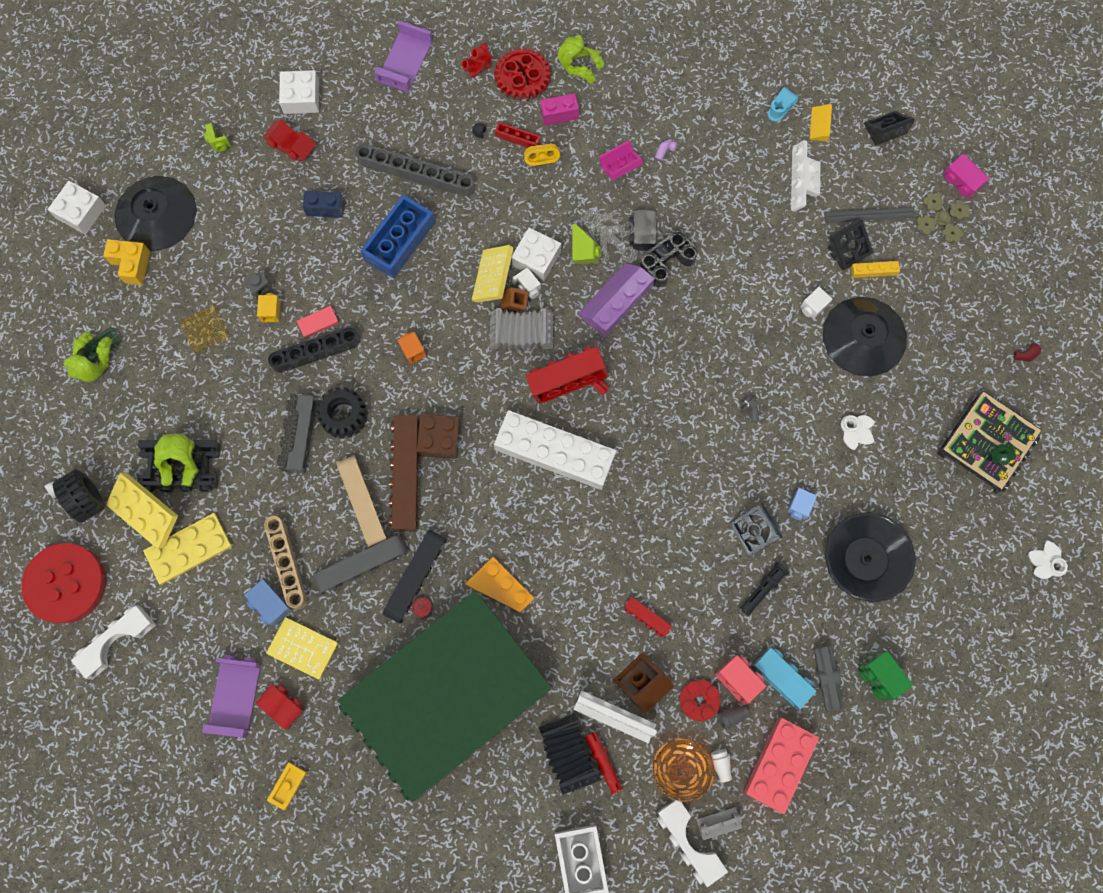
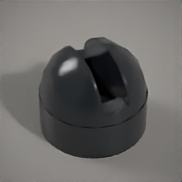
M475 124L472 127L474 136L483 139L482 132H486V124Z

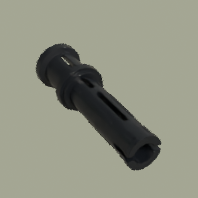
M775 562L773 569L763 576V582L739 607L740 610L747 616H750L772 589H777L778 583L784 576L789 575L788 570L778 562Z

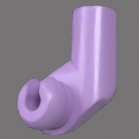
M672 139L662 142L654 158L662 161L668 149L675 151L677 143L673 142Z

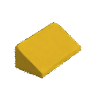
M832 104L812 107L810 140H828L830 136Z

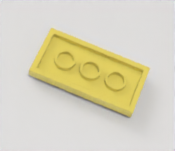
M122 472L119 474L106 505L157 549L164 548L178 515L128 473Z
M212 513L169 536L164 548L157 549L152 545L143 551L159 585H163L230 549L232 545L217 515Z

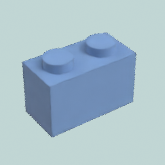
M264 579L244 595L248 599L246 604L253 611L257 610L261 614L259 618L265 625L275 626L292 610Z

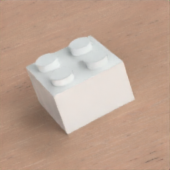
M315 70L280 72L279 104L284 114L319 112V79Z
M68 181L50 205L48 211L59 221L86 235L106 205L97 195Z
M528 228L511 257L512 266L522 271L528 267L536 278L545 281L561 253V243Z

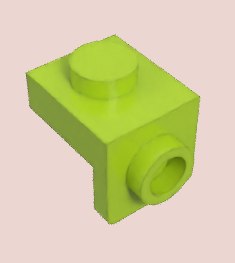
M212 123L205 125L206 132L204 137L206 142L211 145L213 151L222 152L231 147L227 136L217 137Z

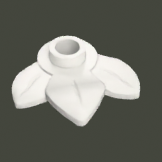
M853 415L845 416L840 424L841 429L844 431L843 440L850 449L855 450L858 443L865 445L874 443L873 435L869 428L874 425L875 421L866 415L859 417ZM847 422L853 423V428H849Z
M1050 541L1045 542L1043 551L1034 550L1028 553L1030 561L1036 566L1033 574L1038 578L1059 577L1067 572L1068 566L1066 561L1061 558V550ZM1055 563L1059 565V570H1055Z

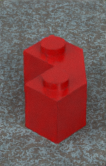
M275 120L263 136L268 146L287 154L294 161H304L316 145L304 132H295L283 120Z

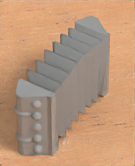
M496 308L490 312L489 348L499 349L502 346L503 350H505L508 346L510 351L515 348L517 352L520 348L525 352L527 347L532 351L534 346L537 350L540 346L542 349L553 348L554 321L552 311L541 308L538 314L534 310L533 313L530 311L528 314L523 312L522 315L517 311L515 315L513 311L509 314L508 310H506L504 314L501 308Z

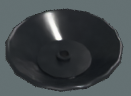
M164 176L140 179L129 186L117 202L114 213L116 229L124 241L144 243L149 251L170 248L183 240L194 226L197 208L193 194L185 184L178 180Z
M855 297L842 301L829 312L823 324L822 340L829 357L840 368L854 375L872 377L888 372L900 362L907 346V332L901 317L889 305L875 298ZM865 330H869L871 334H867Z
M871 512L850 515L835 526L827 539L825 550L828 573L838 588L854 599L871 603L890 600L905 590L914 575L916 556L912 540L902 526L884 515ZM864 556L869 557V562L864 561Z

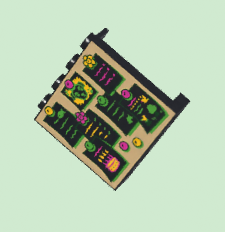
M982 391L972 401L937 454L942 458L949 457L995 489L993 493L997 494L1000 491L1004 492L1011 484L1009 482L1010 478L1019 472L1021 468L1019 467L1020 463L1029 457V450L1039 442V434L1042 430ZM1000 444L1011 445L1015 448L1016 459L1010 461L1007 465L992 461L991 450L997 448Z

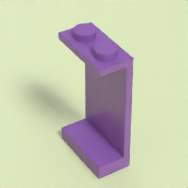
M399 21V34L383 68L377 67L374 74L377 82L409 92L433 39L431 31L426 28H419L408 22Z
M224 655L223 659L216 658V662L220 663L209 724L203 725L202 733L247 738L261 664L255 663L256 659L244 657L243 661H238L236 656Z

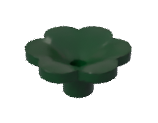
M998 445L997 448L991 450L992 461L1002 465L1009 464L1010 461L1016 459L1015 448L1011 445Z

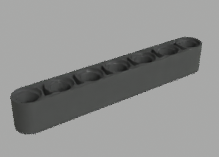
M361 144L356 148V156L362 166L462 196H470L474 193V180L468 174L367 144Z

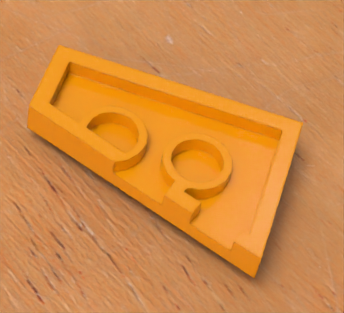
M494 557L465 583L466 586L519 613L534 600L533 596Z

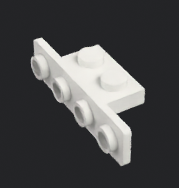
M805 140L794 145L792 149L791 211H797L806 206V194L815 197L820 195L821 162L807 157L808 142Z

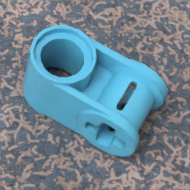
M784 87L772 101L771 108L768 111V118L772 121H780L791 110V106L797 103L799 97Z

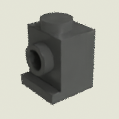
M260 271L251 275L245 282L248 289L257 299L258 295H265L273 290ZM266 286V288L258 294V291H260L262 288Z

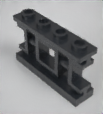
M138 440V448L141 449L139 457L148 459L147 475H137V482L149 492H153L154 489H161L160 491L173 492V489H180L182 492H192V489H199L201 492H211V489H217L216 481L218 477L215 474H208L209 458H219L218 451H220L221 444L217 440H193L195 445L193 451L211 452H202V463H195L197 469L201 470V479L204 481H193V484L188 487L181 484L183 475H172L173 481L170 486H163L161 481H154L155 470L159 469L154 464L155 454L153 452H155L154 447L159 440ZM171 458L165 460L168 465H171Z

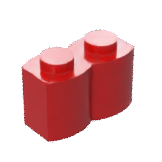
M271 684L256 701V704L278 725L288 730L305 711L301 708L303 703L296 697L291 699L287 695L288 690L283 685Z

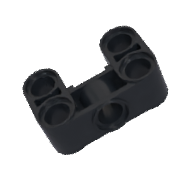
M675 231L643 254L640 267L655 278L654 286L664 287L669 278V270L664 263L672 257H676L684 266H692L696 261L698 250L685 234ZM673 241H679L681 244H674ZM685 254L692 255V258H687ZM648 261H649V262H651L653 265L648 266V265L645 264V262H648ZM662 275L664 279H658L656 276Z

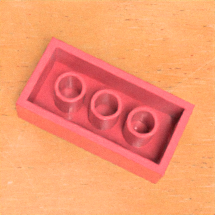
M777 718L743 793L785 815L819 737L783 718Z

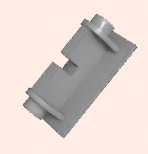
M736 807L696 819L703 840L742 828V819Z

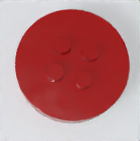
M70 543L52 545L40 551L27 565L21 583L22 597L27 608L38 618L58 624L73 623L88 616L99 605L106 589V572L100 559L90 550Z

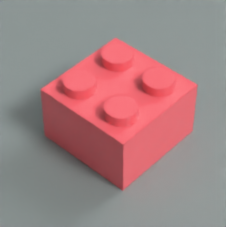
M736 655L730 658L714 675L742 705L749 704L766 687L763 683L765 680L758 672L754 673L749 668L750 664L744 657L741 656L739 658Z

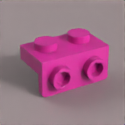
M629 140L599 156L602 170L613 181L643 164L642 158L633 151Z

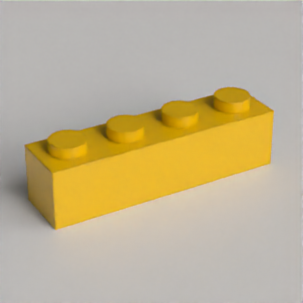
M899 261L858 263L851 266L852 278L895 276L900 272Z

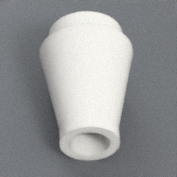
M726 749L712 752L710 761L720 782L732 780L730 754H727Z

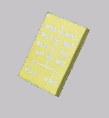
M506 245L483 250L472 301L484 302L503 298L513 253L512 246Z
M285 617L266 654L320 680L339 643Z

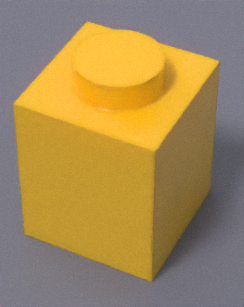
M272 293L258 295L257 317L261 322H280L281 301L279 297Z

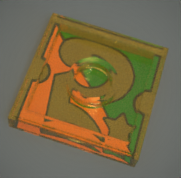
M214 305L179 321L194 353L229 338Z

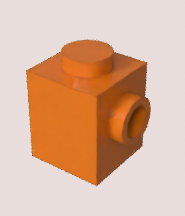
M415 332L406 333L398 339V343L409 365L426 357L425 351Z

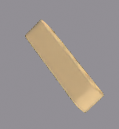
M355 455L336 462L368 547L370 548L387 540Z
M270 516L265 520L264 526L285 601L289 607L301 610L307 604V597L285 522L279 517ZM275 522H279V528L272 530V525ZM284 540L283 548L277 549V543ZM289 558L290 564L283 568V560ZM295 577V583L292 586H288V579ZM300 595V603L293 605V598Z

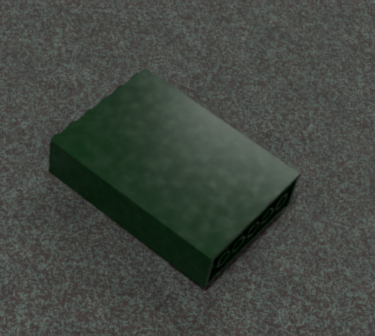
M475 590L337 701L340 703L338 706L340 711L345 716L348 715L351 718V726L357 733L361 732L365 737L363 739L365 745L370 750L373 748L377 756L375 758L382 767L384 765L387 767L389 778L395 784L398 782L402 788L400 792L407 801L411 800V802H414L553 688Z

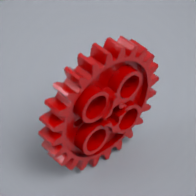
M516 47V52L510 49V54L508 55L504 52V58L499 57V63L495 64L494 77L497 88L501 89V93L506 92V97L512 95L513 100L519 97V100L522 101L523 97H525L529 101V96L536 99V93L541 96L542 90L546 91V85L550 84L551 67L548 66V60H544V55L539 56V51L533 53L532 48L526 51V47H523V50L520 51Z

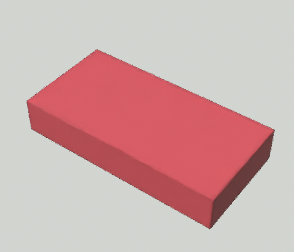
M331 306L297 321L304 338L339 323Z

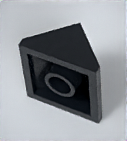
M893 111L863 124L876 146L907 134L914 123V118Z

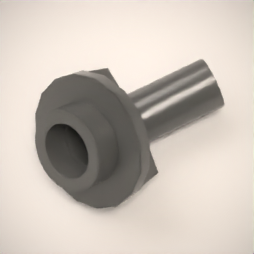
M747 396L741 403L743 405L741 410H751V422H759L756 397Z

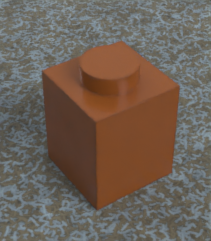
M517 288L504 290L500 308L511 312L526 310L529 291Z

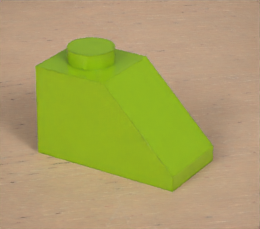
M572 224L573 261L577 264L599 263V257L602 254L599 244L577 224Z

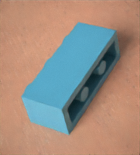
M769 648L752 667L795 709H801L817 692L813 688L814 684L806 677L803 679L798 674L799 670L792 663H786L782 659L784 656L777 649Z

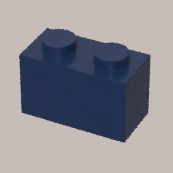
M304 191L303 209L306 216L343 218L344 199L341 192Z

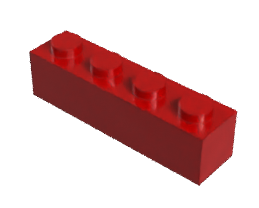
M498 122L495 129V137L526 148L540 144L539 135Z
M633 597L630 598L624 607L627 614L636 616L635 619L638 622H644L646 624L645 627L649 630H655V634L659 637H665L672 628L670 624Z

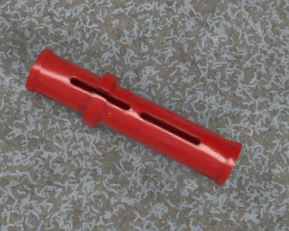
M597 731L585 736L593 753L591 756L596 759L611 795L623 790L606 754L608 751L603 747Z

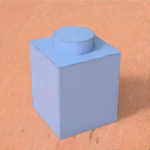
M798 488L794 493L787 512L796 520H805L809 517L817 495Z

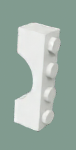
M132 606L124 612L123 617L109 624L108 629L103 634L95 636L89 646L80 649L75 654L76 657L71 661L85 679L93 680L109 666L107 653L109 647L116 639L125 635L141 639L156 624L142 607Z
M675 798L657 811L659 815L656 818L663 829L668 828L671 833L669 839L675 848L677 846L683 851L681 857L687 866L690 864L695 869L693 875L700 885L704 883L705 886L709 887L728 873L716 853L697 852L689 845L686 838V825L691 816L679 798Z

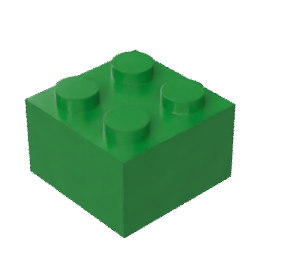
M888 651L876 653L858 667L861 671L859 672L860 677L864 682L870 683L873 687L872 693L879 700H895L913 686Z

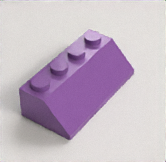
M625 263L577 315L606 338L653 287L655 278L643 268Z

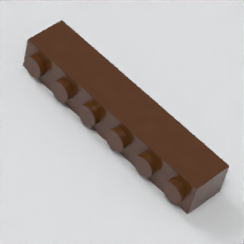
M394 415V421H391V433H394V440L390 442L391 451L394 452L393 458L390 459V470H393V477H390L389 484L390 489H393V495L389 497V507L392 508V515H389V527H392L394 532H417L419 469L417 443L419 418L418 415Z

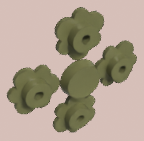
M938 192L934 194L928 193L927 197L923 199V204L927 205L928 210L933 209L938 212L934 218H930L929 215L918 217L916 220L918 224L917 229L919 231L922 230L924 235H929L936 230V224L945 226V229L942 231L945 241L957 243L963 237L964 232L960 230L959 225L953 226L950 224L951 216L956 217L958 220L969 217V205L964 204L962 200H957L950 205L951 210L948 213L941 210L944 204V200L941 199L942 195Z

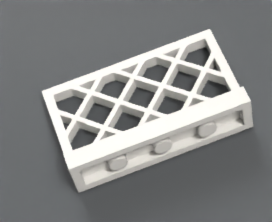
M581 691L573 709L646 743H649L650 738L655 737L657 732L654 729L655 723L584 691Z

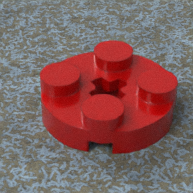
M695 680L683 687L679 696V703L682 711L688 718L694 721H705L711 719L718 712L720 696L717 688L710 682ZM699 694L703 695L705 704L697 706L694 698L699 697Z

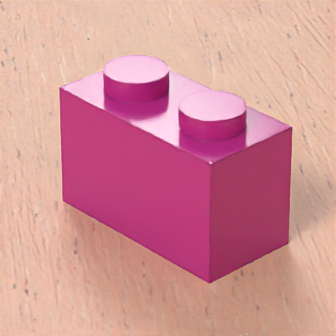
M575 93L540 100V111L544 126L579 119V107Z
M964 154L949 165L943 173L946 181L951 184L953 183L958 188V192L968 199L990 179Z

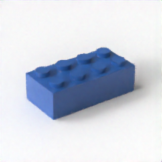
M402 195L360 250L364 261L394 279L435 224L433 212L407 196Z

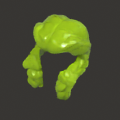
M579 34L575 37L566 38L558 50V59L568 74L584 78L589 84H593L596 80L592 70L586 66L573 67L571 65L573 59L581 56H591L599 70L604 68L605 65L602 56L599 55L600 52L585 47L584 40Z
M85 332L78 339H75L73 341V354L64 361V366L67 367L69 376L83 382H92L101 376L109 366L108 361L110 347L113 343L112 339L105 337L98 343L96 353L100 361L99 365L91 363L86 357L81 355V348L94 337L91 335V332Z
M184 434L163 435L154 447V464L161 473V484L163 486H170L173 481L172 467L165 461L169 458L181 461L185 465L182 485L191 486L195 474L198 473L192 458V452L195 447L194 441L188 439Z

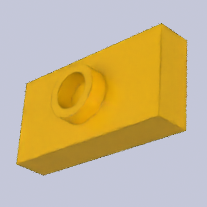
M288 762L267 801L284 811L287 810L308 772Z

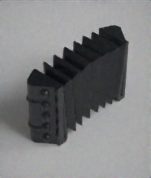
M577 713L538 727L541 736L545 738L542 743L547 745L543 751L549 752L546 758L550 759L548 766L554 767L552 773L558 774L555 779L560 780L559 787L562 795L601 781L598 769L591 766L593 761L589 760L590 756L586 755L587 750L583 749L585 743H581L583 737L579 736L582 731L578 730L581 723Z

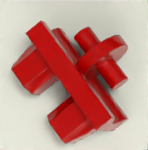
M482 43L480 47H474L471 50V57L461 62L464 71H468L471 78L477 77L484 68L489 69L492 66L491 60L493 56L488 51L487 43Z

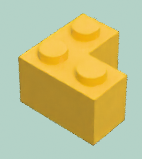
M107 239L103 257L111 265H120L118 277L127 284L143 285L150 255L149 249L144 243Z

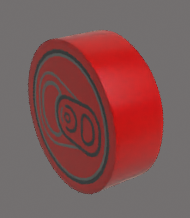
M418 598L412 604V611L417 617L425 618L431 614L432 604L427 598Z

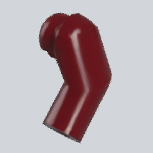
M1032 343L1026 352L1014 351V360L1031 362L1040 355L1041 347L1037 343Z

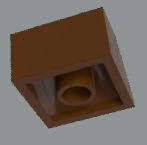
M642 653L613 679L615 684L644 714L674 687L665 673Z

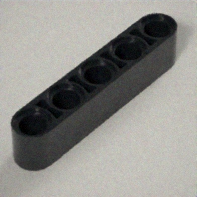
M351 327L344 328L275 351L269 355L268 363L274 371L278 373L285 372L354 349L359 345L360 338L355 329ZM349 336H355L353 340L346 341ZM331 342H337L335 346L328 347ZM313 348H319L317 352L311 353ZM295 354H300L299 358L293 359ZM282 360L281 364L275 365L276 361Z
M428 530L384 608V616L399 624L403 622L402 618L405 612L408 613L412 606L414 596L418 595L423 586L421 583L424 578L428 577L432 569L431 565L439 557L442 551L440 549L443 544H446L447 538L432 530Z

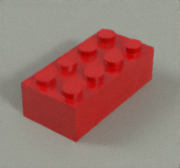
M591 346L585 348L582 353L566 356L562 361H552L547 364V367L542 369L535 368L525 376L533 397L538 404H542L609 377L598 347Z

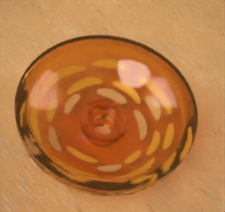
M676 738L663 744L657 751L652 764L654 781L660 791L670 799L678 802H692L701 798L709 791L714 780V763L709 752L700 743L688 738ZM678 769L684 770V776L678 774Z

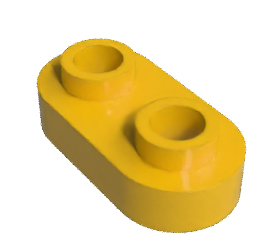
M555 144L531 146L524 151L525 162L530 166L554 163L560 157L559 148Z

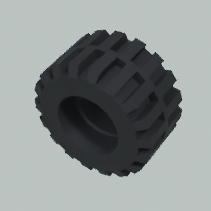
M335 387L336 391L330 389L328 390L329 394L326 395L324 393L322 395L323 400H318L317 404L319 407H316L318 414L316 416L324 430L331 434L332 437L336 438L339 436L340 439H344V436L351 438L352 433L355 432L357 435L359 433L358 429L361 428L363 430L365 427L363 423L367 422L366 415H368L366 406L359 394H356L354 390L351 389L349 391L347 387L341 390L340 387ZM346 404L352 407L351 415L346 420H332V413L339 405Z
M77 469L72 470L53 482V491L58 502L66 513L79 523L85 522L104 510L103 499L99 491L81 471Z

